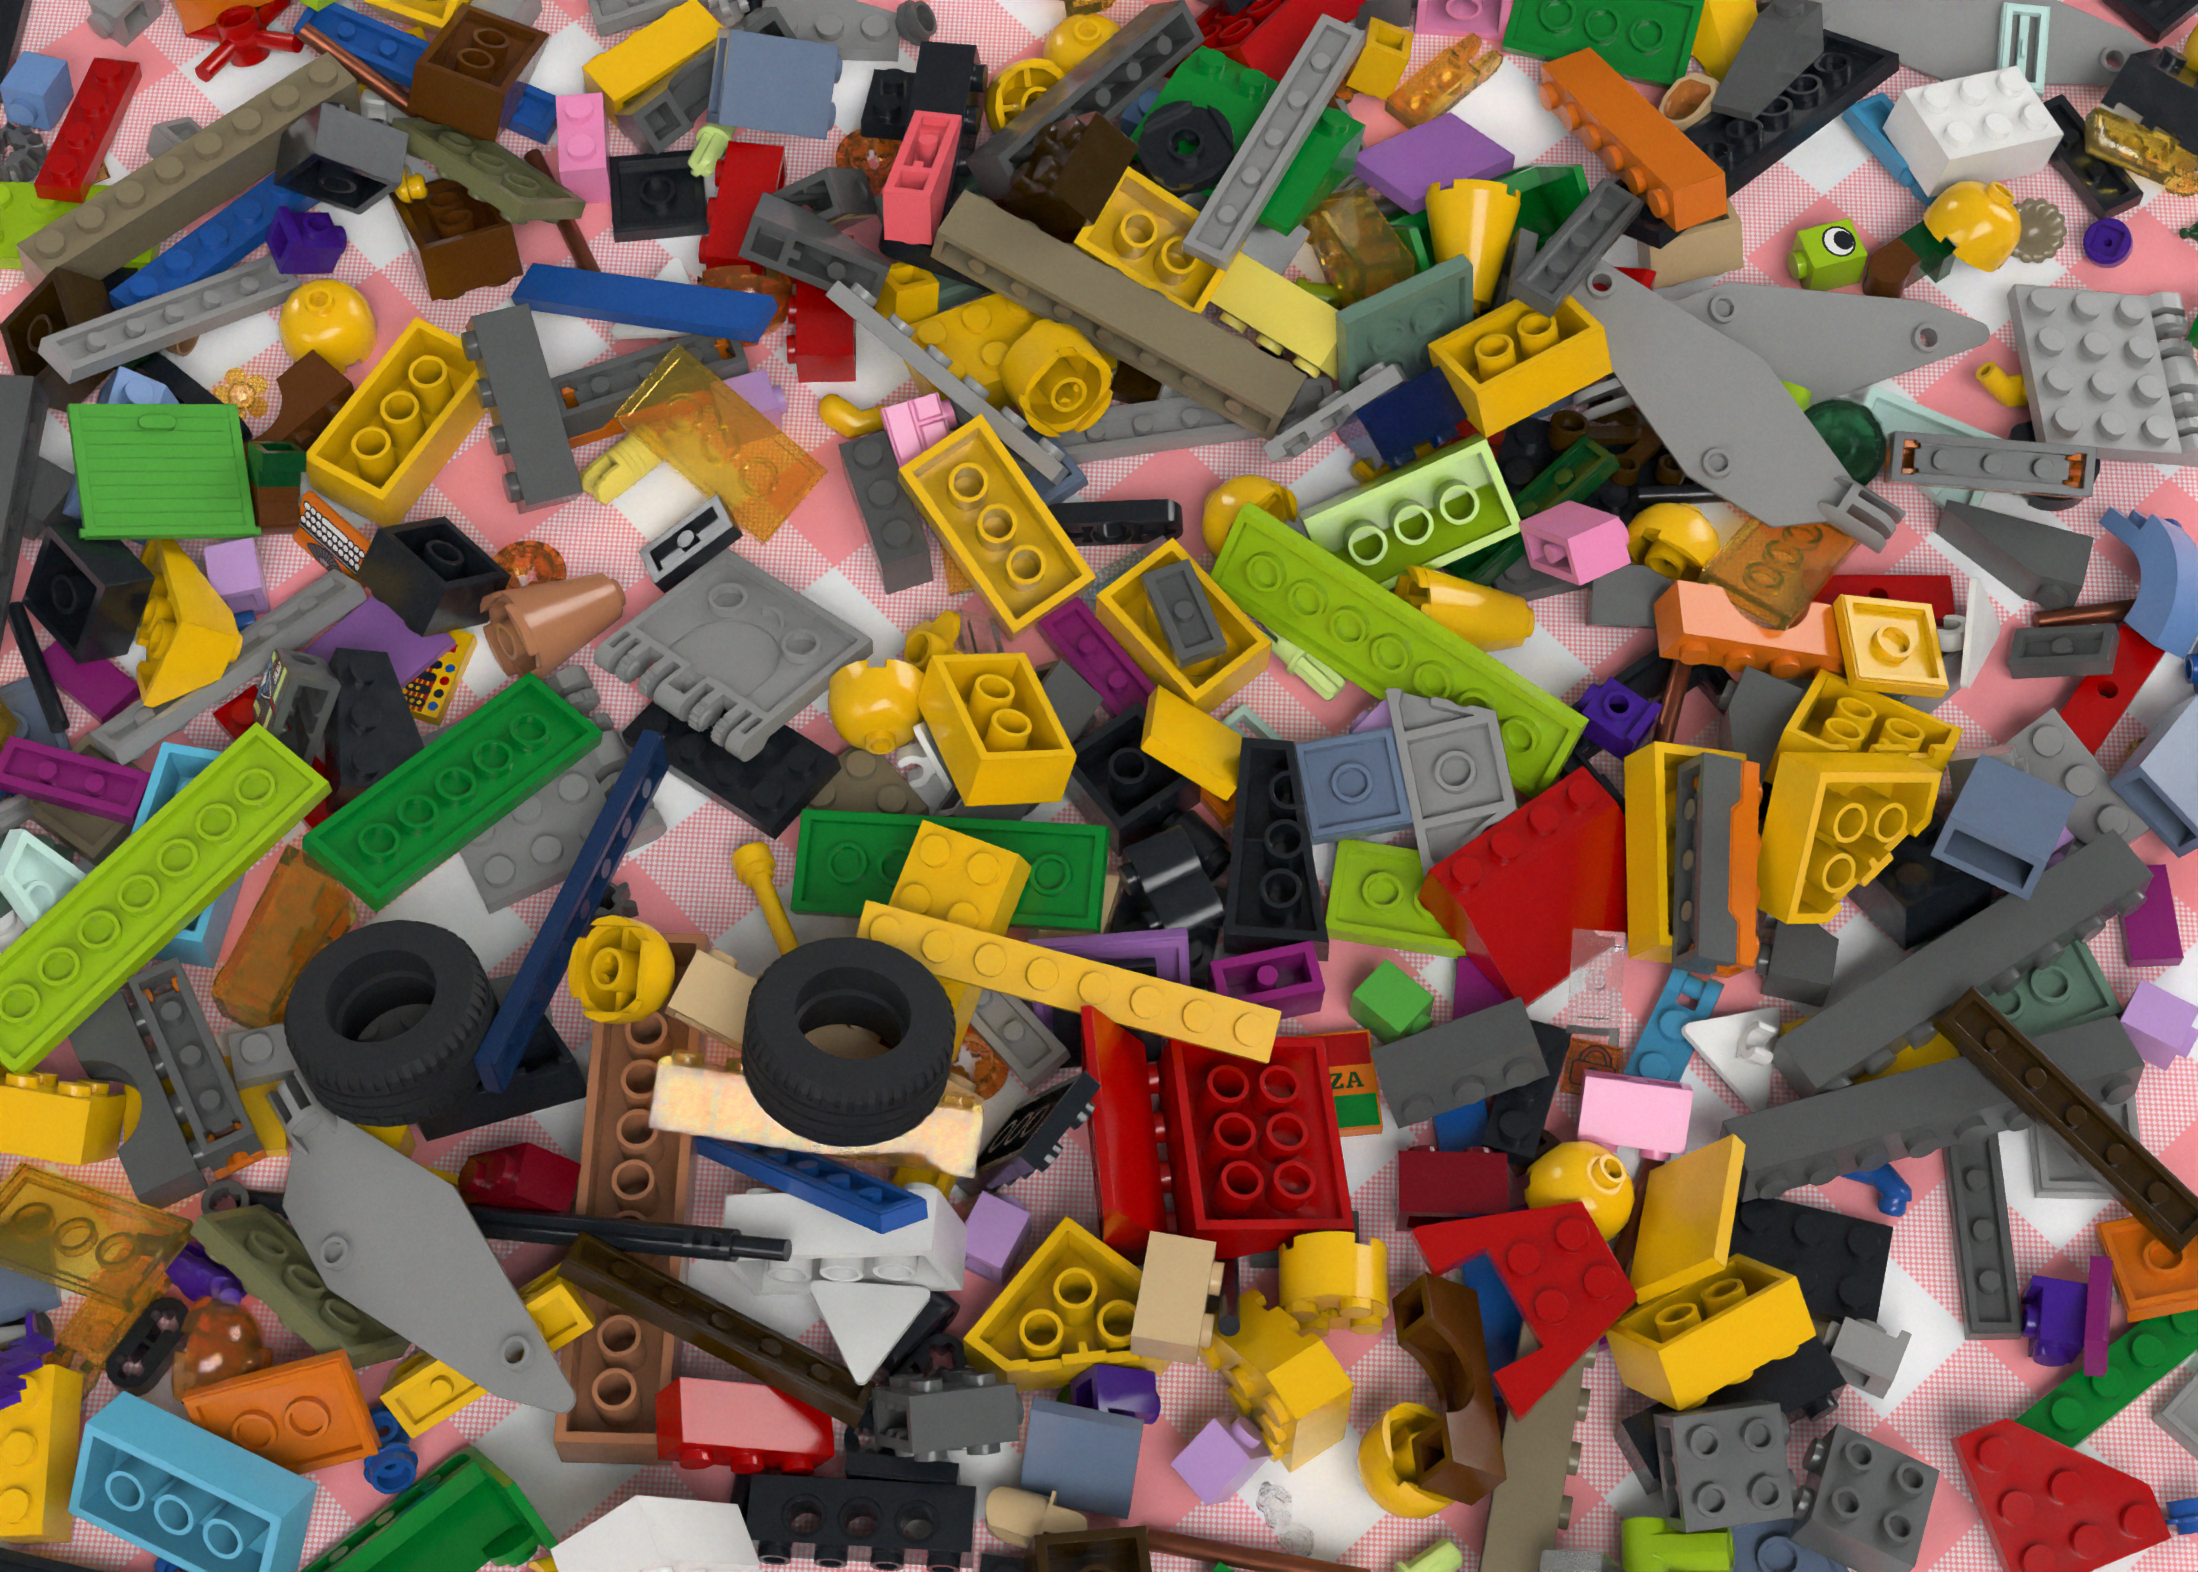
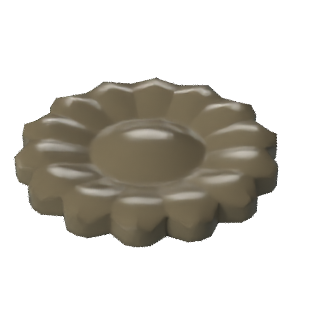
M2027 198L2023 204H2014L2020 216L2022 230L2020 240L2011 256L2014 258L2020 257L2023 263H2030L2031 261L2042 263L2046 258H2053L2056 255V250L2064 246L2063 237L2067 234V228L2064 226L2065 216L2058 212L2057 205L2048 204L2044 198H2039L2038 200Z

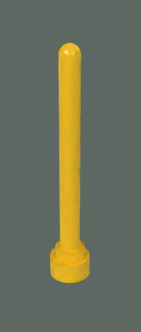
M753 842L740 847L731 856V864L738 880L745 883L747 887L753 888L782 956L799 947V944L772 881L775 877V859L769 845L764 842Z

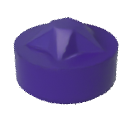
M2104 218L2094 222L2086 230L2083 238V247L2088 259L2093 264L2101 268H2114L2123 264L2131 255L2133 238L2129 228L2123 222L2114 218Z

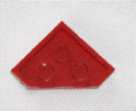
M2008 1418L1997 1419L1950 1438L2003 1572H2090L2172 1538L2150 1484Z

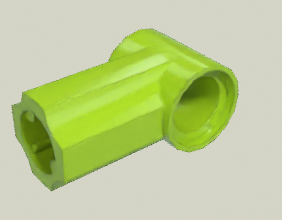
M1632 1517L1621 1522V1572H1733L1735 1566V1546L1731 1526L1686 1533L1667 1528L1666 1520L1662 1518Z

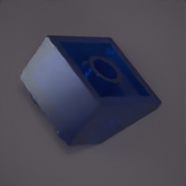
M1437 366L1356 410L1336 433L1339 439L1373 472L1387 465L1393 471L1416 460L1418 456L1415 450L1430 442L1433 449H1437L1460 435L1456 428L1468 418V415L1440 366Z

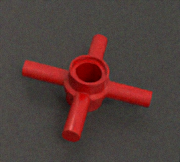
M275 0L262 5L257 11L254 7L248 5L235 6L219 14L215 24L189 34L184 29V34L187 38L219 42V46L195 68L197 77L204 82H209L229 62L236 67L254 66L264 61L270 55L271 50L300 53L304 42L297 38L298 34L267 30V27L290 6V0Z

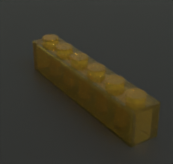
M674 1049L672 1057L662 1056L658 1062L648 1128L974 1178L984 1119V1106L975 1105V1097L972 1095L945 1091L937 1107L921 1124L893 1140L871 1146L837 1147L819 1144L798 1136L768 1116L750 1093V1088L747 1086L743 1076L741 1058H727L726 1065L704 1062L705 1054Z

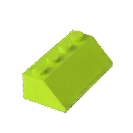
M1479 433L1297 513L1309 540L1387 590L1396 587L1400 575H1409V572L1405 569L1408 565L1422 566L1435 570L1521 532L1518 523L1521 520L1488 441Z

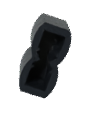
M1180 824L1123 848L1121 859L1123 865L1117 867L1118 874L1126 892L1130 896L1136 893L1145 907V910L1140 912V917L1146 931L1187 928L1188 941L1223 926L1226 913L1210 879L1203 870L1191 841Z

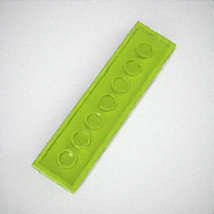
M1249 501L1240 508L1210 577L1242 611L1381 701L1385 699L1388 702L1385 689L1398 688L1402 689L1406 694L1432 699L1433 696L1451 700L1456 705L1464 707L1473 705L1495 710L1499 719L1513 787L1534 799L1554 785L1588 724V718Z
M258 722L254 723L0 954V1065L6 1071L13 1074H28L128 981L127 978L134 976L332 792L329 782Z

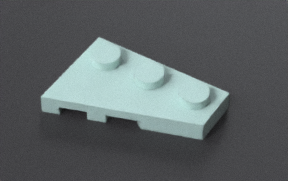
M1872 385L1851 431L1852 435L1883 461L1886 458L1888 434L1894 431L2002 439ZM1915 486L1942 510L1947 499L1979 507L1986 491Z
M9 829L0 850V891L27 929H29L81 882L87 874L25 829Z

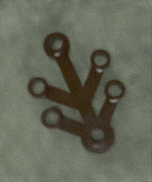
M1611 395L1588 403L1587 410L1612 401L1614 397ZM1634 405L1633 410L1624 408L1592 420L1600 424L1611 423L1615 420L1624 426H1590L1588 419L1582 414L1572 410H1560L1551 416L1547 432L1550 446L1561 454L1584 434L1598 444H1635L1624 454L1615 455L1621 467L1609 479L1620 486L1635 484L1640 467L1664 447V444L1636 405ZM1666 454L1660 457L1655 472L1656 479L1664 485H1681L1684 482L1685 474L1672 455Z

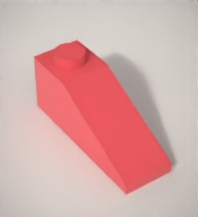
M915 110L882 191L884 240L901 241L910 245H932L944 212L962 125V115Z

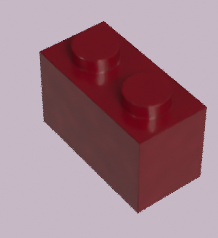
M529 1142L468 1156V1160L462 1167L458 1177L459 1193L465 1204L569 1214L581 1164Z
M1429 1145L1413 1146L1407 1151L1398 1150L1395 1166V1231L1411 1232L1412 1229L1422 1225L1509 1212L1507 1153H1494L1493 1150L1486 1147H1469L1461 1152H1441L1438 1148Z

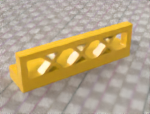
M561 1263L517 1290L518 1295L552 1352L594 1327L596 1316L574 1288L575 1284L556 1275ZM421 1350L390 1370L379 1397L409 1437L414 1439L482 1397L488 1391L426 1351ZM524 1350L520 1353L518 1362L522 1359Z

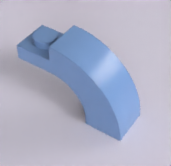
M2109 507L2099 523L2135 553L2141 570V582L2136 601L2123 621L2152 645L2184 659L2198 635V547L2182 528L2154 514L2147 517L2133 509L2127 515Z

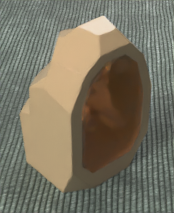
M1697 72L1677 79L1663 96L1659 112L1683 133L1711 112V102L1721 83L1714 78Z

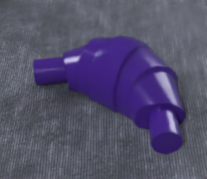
M139 1235L135 1257L160 1261L159 1266L170 1277L172 1283L179 1287L182 1294L191 1301L201 1305L222 1306L226 1309H234L239 1306L241 1299L248 1294L243 1289L241 1280L225 1265L219 1264L208 1257L204 1251V1246L200 1242L169 1237L163 1240Z

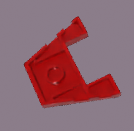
M1582 1201L1422 1225L1411 1230L1410 1237L1434 1279L1485 1254L1540 1347L1539 1350L1494 1372L1492 1375V1381L1516 1423L1523 1420L1541 1398L1565 1377L1566 1372L1587 1351H1590L1635 1304L1638 1297Z

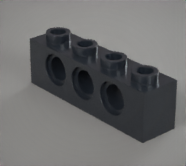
M751 1474L746 1527L759 1561L765 1564L786 1565L791 1563V1558L814 1559V1564L826 1568H843L847 1566L848 1561L870 1562L871 1568L881 1571H900L904 1568V1564L926 1565V1570L929 1572H960V1567L973 1568L978 1506L976 1486ZM802 1514H814L821 1519L818 1527L809 1533H799L791 1528L793 1521ZM858 1517H869L877 1523L876 1528L866 1536H855L847 1531L850 1522ZM914 1520H925L933 1526L931 1533L923 1539H911L903 1533L906 1525Z

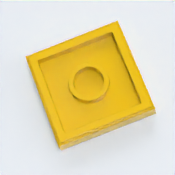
M1839 595L1833 603L1849 689L1942 698L1949 690L1932 604Z
M1158 684L1148 698L1141 750L1223 800L1227 801L1237 789L1243 736Z

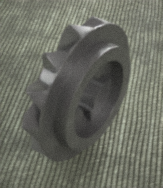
M7 121L4 128L0 129V154H3L5 148L9 145L13 147L14 151L10 152L9 158L6 159V165H4L0 158V181L28 182L40 172L46 160L45 145L40 134H35L28 126L14 127Z

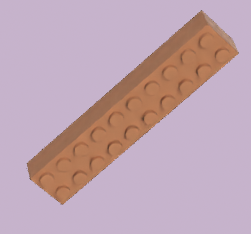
M660 933L668 942L675 961V978L671 993L664 1005L643 1021L618 1025L601 1023L595 1020L593 1022L580 1157L581 1167L578 1178L575 1214L692 1225L698 1156L696 1136L700 1132L707 1035L665 1014V1010L697 949L708 954L711 947L708 934ZM624 1252L687 1285L689 1258ZM575 1285L576 1291L596 1316L594 1327L562 1346L560 1367L576 1393V1403L568 1413H556L553 1443L561 1462L673 1465V1461L658 1460L655 1394L680 1377L683 1340Z

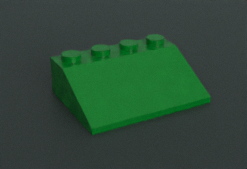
M1202 45L1179 65L1130 139L1138 145V138L1140 140V136L1144 131L1143 124L1148 116L1158 108L1175 101H1192V106L1207 109V105L1219 110L1226 117L1233 131L1235 157L1280 83L1267 77L1259 70L1250 69L1226 57L1218 50L1209 49ZM1326 106L1257 222L1288 236L1354 171L1366 125L1349 117L1348 114L1341 110ZM1185 140L1178 142L1177 153L1191 154L1199 145L1197 143L1189 145ZM1138 150L1132 158L1137 162H1139ZM1218 183L1199 193L1210 198Z

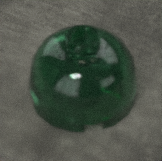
M1829 397L1812 403L1803 411L1851 478L1863 486L1868 485L1876 477L1886 456L1887 438L1880 419L1870 407L1853 398Z

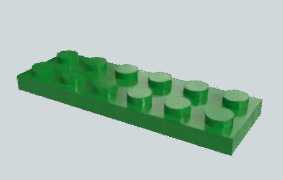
M528 672L306 833L302 839V849L377 913L601 745L603 731L534 674Z
M802 809L790 910L796 915L861 918L866 900L888 905L924 819L1017 853L1032 866L1008 928L1100 933L1110 829L1107 826Z

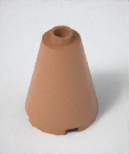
M596 573L495 591L482 598L480 613L489 610L491 623L483 626V631L492 654L502 671L508 677L518 674L520 678L531 672L538 679L542 680L619 620L623 614L622 606L626 604V598L617 580L609 579L603 573Z

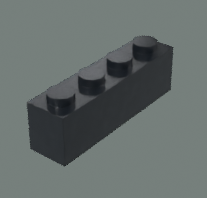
M1816 1333V1336L1798 1345L1799 1349L1791 1356L1767 1362L1753 1370V1375L1749 1379L1738 1384L1726 1385L1708 1395L1706 1402L1696 1408L1764 1400L1780 1403L1781 1411L1786 1415L1789 1425L1806 1416L1810 1422H1815L1831 1414L1839 1407L1837 1401L1847 1382ZM1661 1402L1622 1420L1614 1437L1647 1496L1662 1489L1653 1414L1677 1411Z

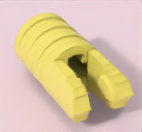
M640 424L633 432L626 435L624 439L617 442L612 448L608 449L580 472L579 479L582 489L589 495L593 493V498L605 506L634 486L640 479L648 475L650 471L657 468L659 464L669 458V454L663 442L647 425Z

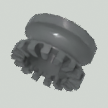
M220 1180L213 1183L205 1190L201 1198L203 1214L219 1212L220 1210L214 1209V1206H217L216 1202H220L222 1197L228 1198V1195L235 1202L241 1199L239 1208L250 1206V1196L247 1189L240 1182L234 1180Z

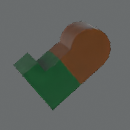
M1922 220L1871 256L1867 275L1862 284L1863 293L1867 296L1900 299L1904 289L1926 275L1937 283L1950 274L1956 257L1952 252L1956 247L1946 237L1940 243L1925 225L1924 220Z
M248 441V480L255 526L261 527V535H294L298 529V498H300L301 472L306 471V452L292 441Z

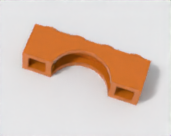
M1676 580L1653 604L1660 657L1680 660L1687 665L1708 664L1726 667L1727 670L1732 672H1743L1747 665L1778 679L1797 678L1814 681L1820 669H1824L1842 678L1847 677L1833 605L1811 602L1786 626V630H1772L1754 624L1745 618L1730 602L1723 587Z

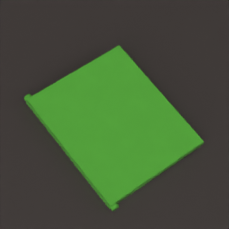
M237 404L67 405L66 410L83 528H79L78 534L80 539L255 538V536H261V527L255 526Z

